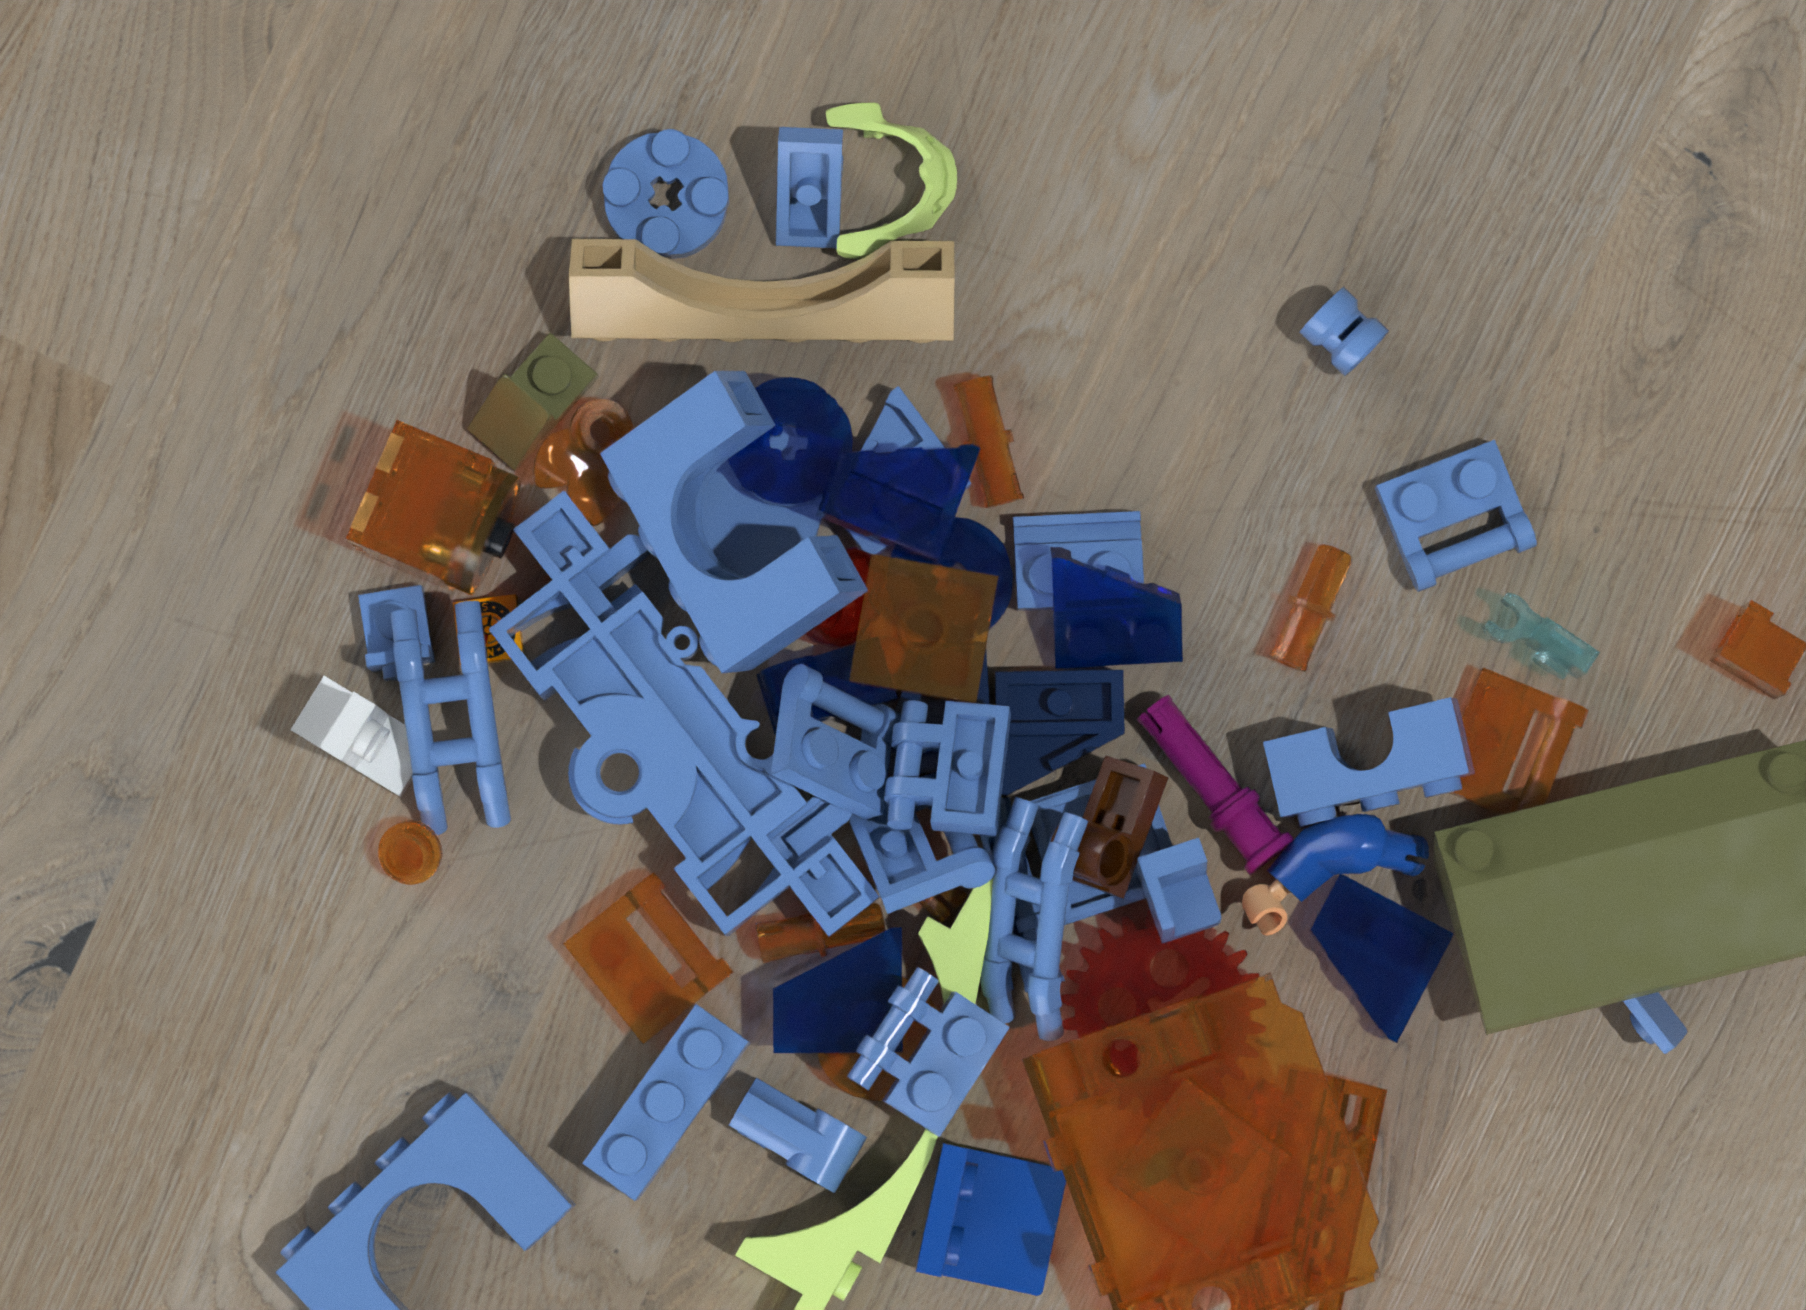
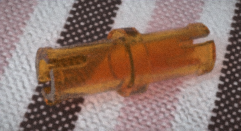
M991 375L953 385L954 391L958 396L969 439L963 442L966 455L973 454L985 500V508H992L1024 499L1009 444L1015 442L1011 429L1005 430L993 386L994 380Z

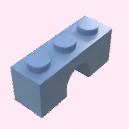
M1449 697L1388 712L1393 731V746L1385 761L1370 770H1357L1344 761L1338 750L1333 728L1323 727L1264 741L1263 744L1280 817L1290 818L1298 816L1299 825L1303 827L1336 818L1335 807L1360 801L1362 812L1398 805L1400 802L1397 792L1422 787L1425 798L1462 790L1460 777L1473 775L1475 771L1458 699Z
M695 1004L582 1164L632 1200H639L673 1153L676 1145L711 1096L715 1094L751 1042L701 1006Z

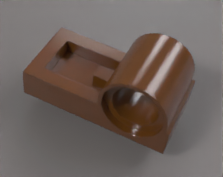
M1105 755L1082 817L1088 821L1077 851L1080 854L1074 867L1072 881L1124 899L1137 864V858L1142 851L1169 777ZM1059 825L1052 835L1051 842L1054 841Z

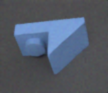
M779 127L776 246L837 248L841 219L843 130Z

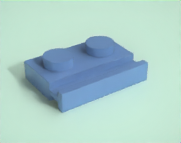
M1140 511L1013 517L1017 611L1144 605L1145 591Z

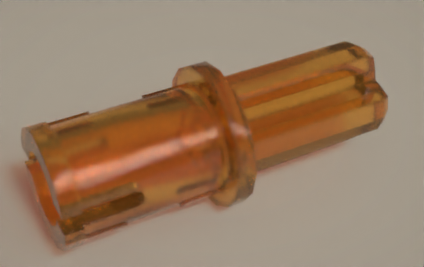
M1321 544L1317 548L1297 595H1290L1287 600L1292 607L1275 646L1268 655L1270 658L1293 669L1306 672L1307 664L1326 621L1333 622L1336 615L1331 610L1352 564V557L1348 553L1326 544Z
M872 903L830 937H828L810 913L782 920L755 923L763 963L816 952L820 953V957L827 956L826 949L881 939L885 936L886 931L882 908L877 903Z

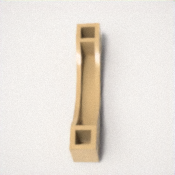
M572 239L569 266L571 338H592L597 341L657 339L665 342L680 339H720L726 342H737L744 339L784 340L787 342L847 340L854 343H863L870 340H910L916 343H928L934 340L954 341V241H889L868 256L834 271L802 279L763 282L728 279L690 269L659 255L636 239Z

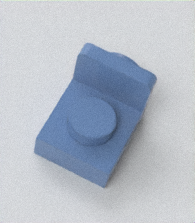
M422 585L358 595L367 654H365L366 667L370 671H383L385 681L398 680L393 648L391 612L402 609L416 610L423 664L435 662L424 587Z

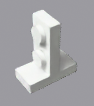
M323 676L292 726L291 731L402 798L412 781V768L405 724L388 715L377 705L354 691L352 693L326 676Z

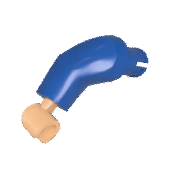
M1353 814L1326 820L1303 829L1267 869L1276 879L1270 886L1259 884L1247 889L1242 899L1243 910L1250 923H1256L1263 935H1273L1280 931L1287 922V913L1281 901L1289 893H1292L1298 900L1303 902L1334 875L1363 874L1371 871L1376 866L1400 871L1405 875H1419L1426 865L1408 860V855L1428 859V843L1422 836L1407 835L1385 829L1381 819L1375 815Z

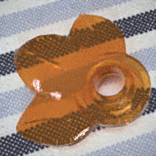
M596 399L583 404L572 416L569 428L554 432L545 438L539 447L534 461L533 479L535 486L542 489L566 486L567 495L592 526H598L614 512L621 500L610 485L608 479L610 471L600 453L633 430L632 421L627 411L618 403L608 399ZM596 419L604 421L609 428V437L604 443L596 442L590 434L591 424Z

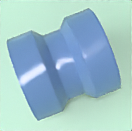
M1343 287L1318 310L1299 333L1313 346H1323L1331 354V364L1343 376H1346L1381 342L1389 330L1377 318H1366L1358 310V300Z

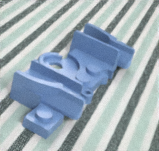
M562 491L514 528V532L552 581L490 627L489 631L540 697L545 701L558 692L591 735L580 750L575 747L569 763L570 788L578 804L592 817L606 823L618 825L634 823L632 816L638 815L648 808L686 858L673 869L726 937L730 936L758 911L786 891L789 886L828 937L879 899L880 896L831 835L850 820L852 813L816 796L806 802L793 785L771 775L773 754L766 759L759 760L749 755L745 746L748 736L760 728L759 722L741 719L702 667L685 665L682 660L692 658L698 651L699 640L696 633L689 627L678 626L673 628L665 639L662 635L663 617L636 584L611 603L602 593L651 554L642 543L640 537L633 534L627 535L609 549L565 491ZM573 607L590 630L582 636L567 640L547 650L530 662L511 637L554 613ZM681 636H685L690 640V645L685 650H679L675 647V641ZM617 753H623L632 757L639 769L636 783L630 789L620 792L606 787L600 774L603 762L609 756ZM753 839L774 868L752 897L727 917L707 890L724 877L737 862L750 840Z

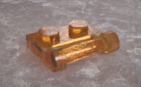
M1484 667L1481 668L1462 713L1475 774L1460 777L1463 789L1450 792V794L1501 815L1544 805L1575 728H1583L1589 710L1569 700L1555 697ZM1536 712L1550 718L1551 721L1521 797L1518 798L1502 791L1532 716Z
M655 872L644 878L563 943L642 1044H646L734 973L723 957L718 960L715 959L662 892L666 886ZM643 908L697 976L683 988L680 987L627 920L639 909Z

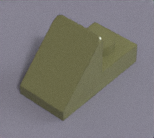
M549 333L511 377L505 373L500 377L467 430L510 468L516 471L595 383L599 376L560 340Z

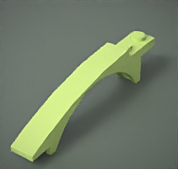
M993 879L981 887L973 888L951 929L927 917L918 933L939 980L944 1004L952 991L959 993L972 1003H976L989 934ZM925 1129L908 1158L891 1178L872 1195L850 1210L828 1221L802 1230L778 1235L746 1237L735 1256L801 1293L802 1296L794 1310H824L832 1295L844 1301L862 1269L852 1259L856 1252L859 1251L881 1263L931 1159L938 1136Z

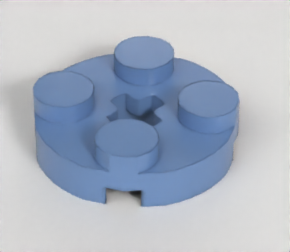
M666 129L659 133H649L627 144L611 162L602 184L605 212L618 238L636 239L659 255L670 257V259L686 258L707 247L721 231L727 215L726 211L729 205L728 180L720 160L703 142L674 129ZM661 180L667 185L676 181L683 187L677 194L681 205L673 211L666 205L655 209L649 202L655 196L652 186Z

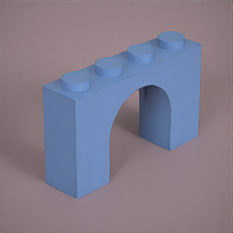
M745 371L712 372L600 453L610 471L608 479L612 489L623 501L628 503L640 525L638 533L642 543L651 554L659 559L670 579L669 590L673 599L690 615L700 633L699 644L704 655L713 665L719 668L721 673L753 670L868 591L838 535L807 537L760 571L748 577L737 574L719 561L709 547L703 531L701 518L702 500L709 480L726 460L776 426Z
M449 1092L423 1116L422 1120L429 1128L411 1145L402 1137L378 1158L375 1164L382 1172L364 1189L355 1181L327 1207L334 1217L319 1232L315 1233L307 1226L281 1250L280 1253L287 1262L276 1271V1274L310 1310H409L382 1279L376 1263L374 1246L377 1228L383 1214L401 1194L416 1186L430 1183L445 1184L461 1189L475 1198L524 1251L529 1250L576 1204L472 1093H465L457 1100Z

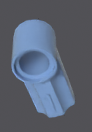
M758 1078L755 1079L746 1093L729 1126L738 1130V1133L787 1159L785 1164L833 1193L838 1189L867 1139L865 1135L821 1109L817 1108L814 1112Z

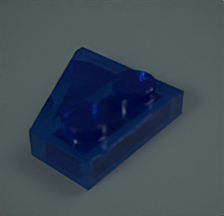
M1338 874L1308 930L1383 1036L1393 1043L1398 1042L1454 933L1343 874Z
M892 927L773 988V1054L857 1053L856 1050L866 1035L873 1037L891 1009L892 1005L888 1003V1000L897 986L902 987V927ZM903 1038L894 1050L895 1053H903Z

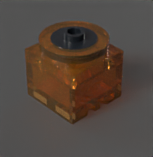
M396 420L345 539L363 555L453 592L454 589H457L472 596L484 580L494 558L501 559L510 543L514 532L513 529L515 528V523L510 522L519 496L521 477L497 468L494 461L488 457Z

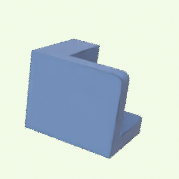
M1199 838L1137 858V874L1162 944L1218 926L1221 923V913L1206 873L1207 859Z

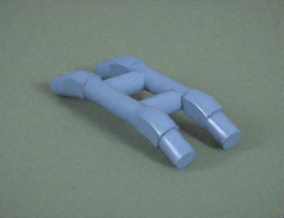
M464 601L454 605L460 663L463 674L424 679L425 674L416 610L402 609L391 612L395 665L401 693L415 799L423 833L429 836L440 835L448 828L439 769L437 768L440 766L476 762L477 780L486 824L493 828H499L511 821L479 601ZM467 699L472 737L434 742L428 704Z
M1015 797L1005 826L1000 827L993 847L992 863L995 867L992 884L989 934L980 983L982 993L987 998L989 1014L1006 1024L1013 1021L1016 1016L1011 992L1014 989L1011 976L1012 962L1033 968V972L1029 973L1028 981L1030 1009L1035 1014L1039 1038L1044 1041H1054L1061 1038L1064 1034L1060 1012L1062 1001L1060 996L1061 976L1059 975L1068 888L1073 880L1074 867L1080 854L1077 851L1088 821L1079 816L1064 812L1054 841L1049 842L1043 858L1040 878L1021 873L1020 868H1023L1025 852L1031 838L1028 835L1039 805ZM1017 899L1040 906L1036 942L1013 935Z

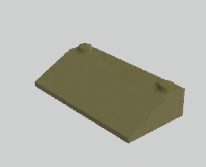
M1806 740L1435 831L1433 862L1486 1035L1806 956Z

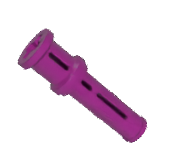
M1168 694L1149 707L1147 713H1142L1137 718V721L1152 736L1165 755L1211 811L1212 814L1208 817L1211 821L1210 826L1215 832H1224L1246 860L1244 869L1251 875L1282 852L1294 838L1289 832L1281 833L1258 805L1260 796L1255 789L1251 791L1248 786L1244 789L1241 788Z

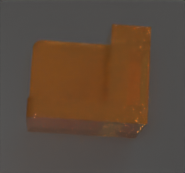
M1751 600L1740 607L1709 661L1771 698L1777 699L1784 696L1792 683L1788 679L1804 654L1806 643L1772 623L1770 619L1774 613Z

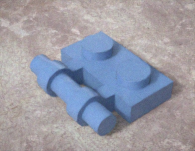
M915 700L903 702L900 723L894 724L891 746L897 750L893 777L887 778L884 800L889 804L887 825L894 829H911L915 807L928 805L932 806L930 822L934 831L997 836L1011 722L1010 706L946 701L943 725L926 723L928 705L924 702ZM927 751L939 752L936 779L919 778L922 753Z
M917 967L906 986L903 988L898 985L889 998L888 1003L892 1007L873 1037L866 1035L856 1050L860 1057L847 1077L869 1091L882 1070L895 1077L896 1080L882 1101L940 1137L1010 1027L952 991L941 1010L937 1011L927 1004L926 1001L939 980ZM916 1021L928 1030L909 1060L906 1061L896 1054L894 1050L912 1022Z

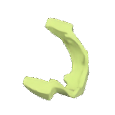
M875 102L846 104L827 109L825 114L827 124L830 127L863 130L865 138L881 139L882 137L897 136L914 145L923 157V163L919 166V173L925 183V191L920 202L905 216L890 224L885 223L870 230L839 235L837 238L838 255L844 258L860 260L889 241H895L899 237L932 228L954 199L957 189V169L950 149L924 128L887 122L882 116L880 105Z

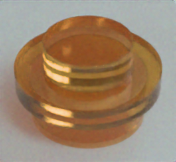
M406 820L394 824L383 834L379 842L378 857L383 870L393 880L402 884L415 885L428 880L436 873L442 861V845L437 834L429 826L418 821Z

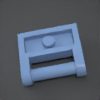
M1495 440L1378 484L1374 488L1409 577L1417 592L1435 586L1436 578L1510 549L1515 548L1517 553L1537 546L1532 525L1522 509ZM1498 508L1504 525L1427 555L1423 551L1419 538Z
M797 664L787 673L782 686L771 775L864 820L883 815L893 726L896 723H900L901 714L884 704L872 706L824 682L820 672L804 664ZM812 704L861 728V741L810 717Z
M937 771L919 778L936 779ZM884 802L883 815L864 820L852 814L848 821L887 914L958 886L977 888L988 883L995 873V867L988 852L978 847L973 834L944 831L953 855L936 861L916 815V812L925 808L932 810V806L928 805L915 807L913 826L907 830L894 829L887 825L889 804L887 802Z

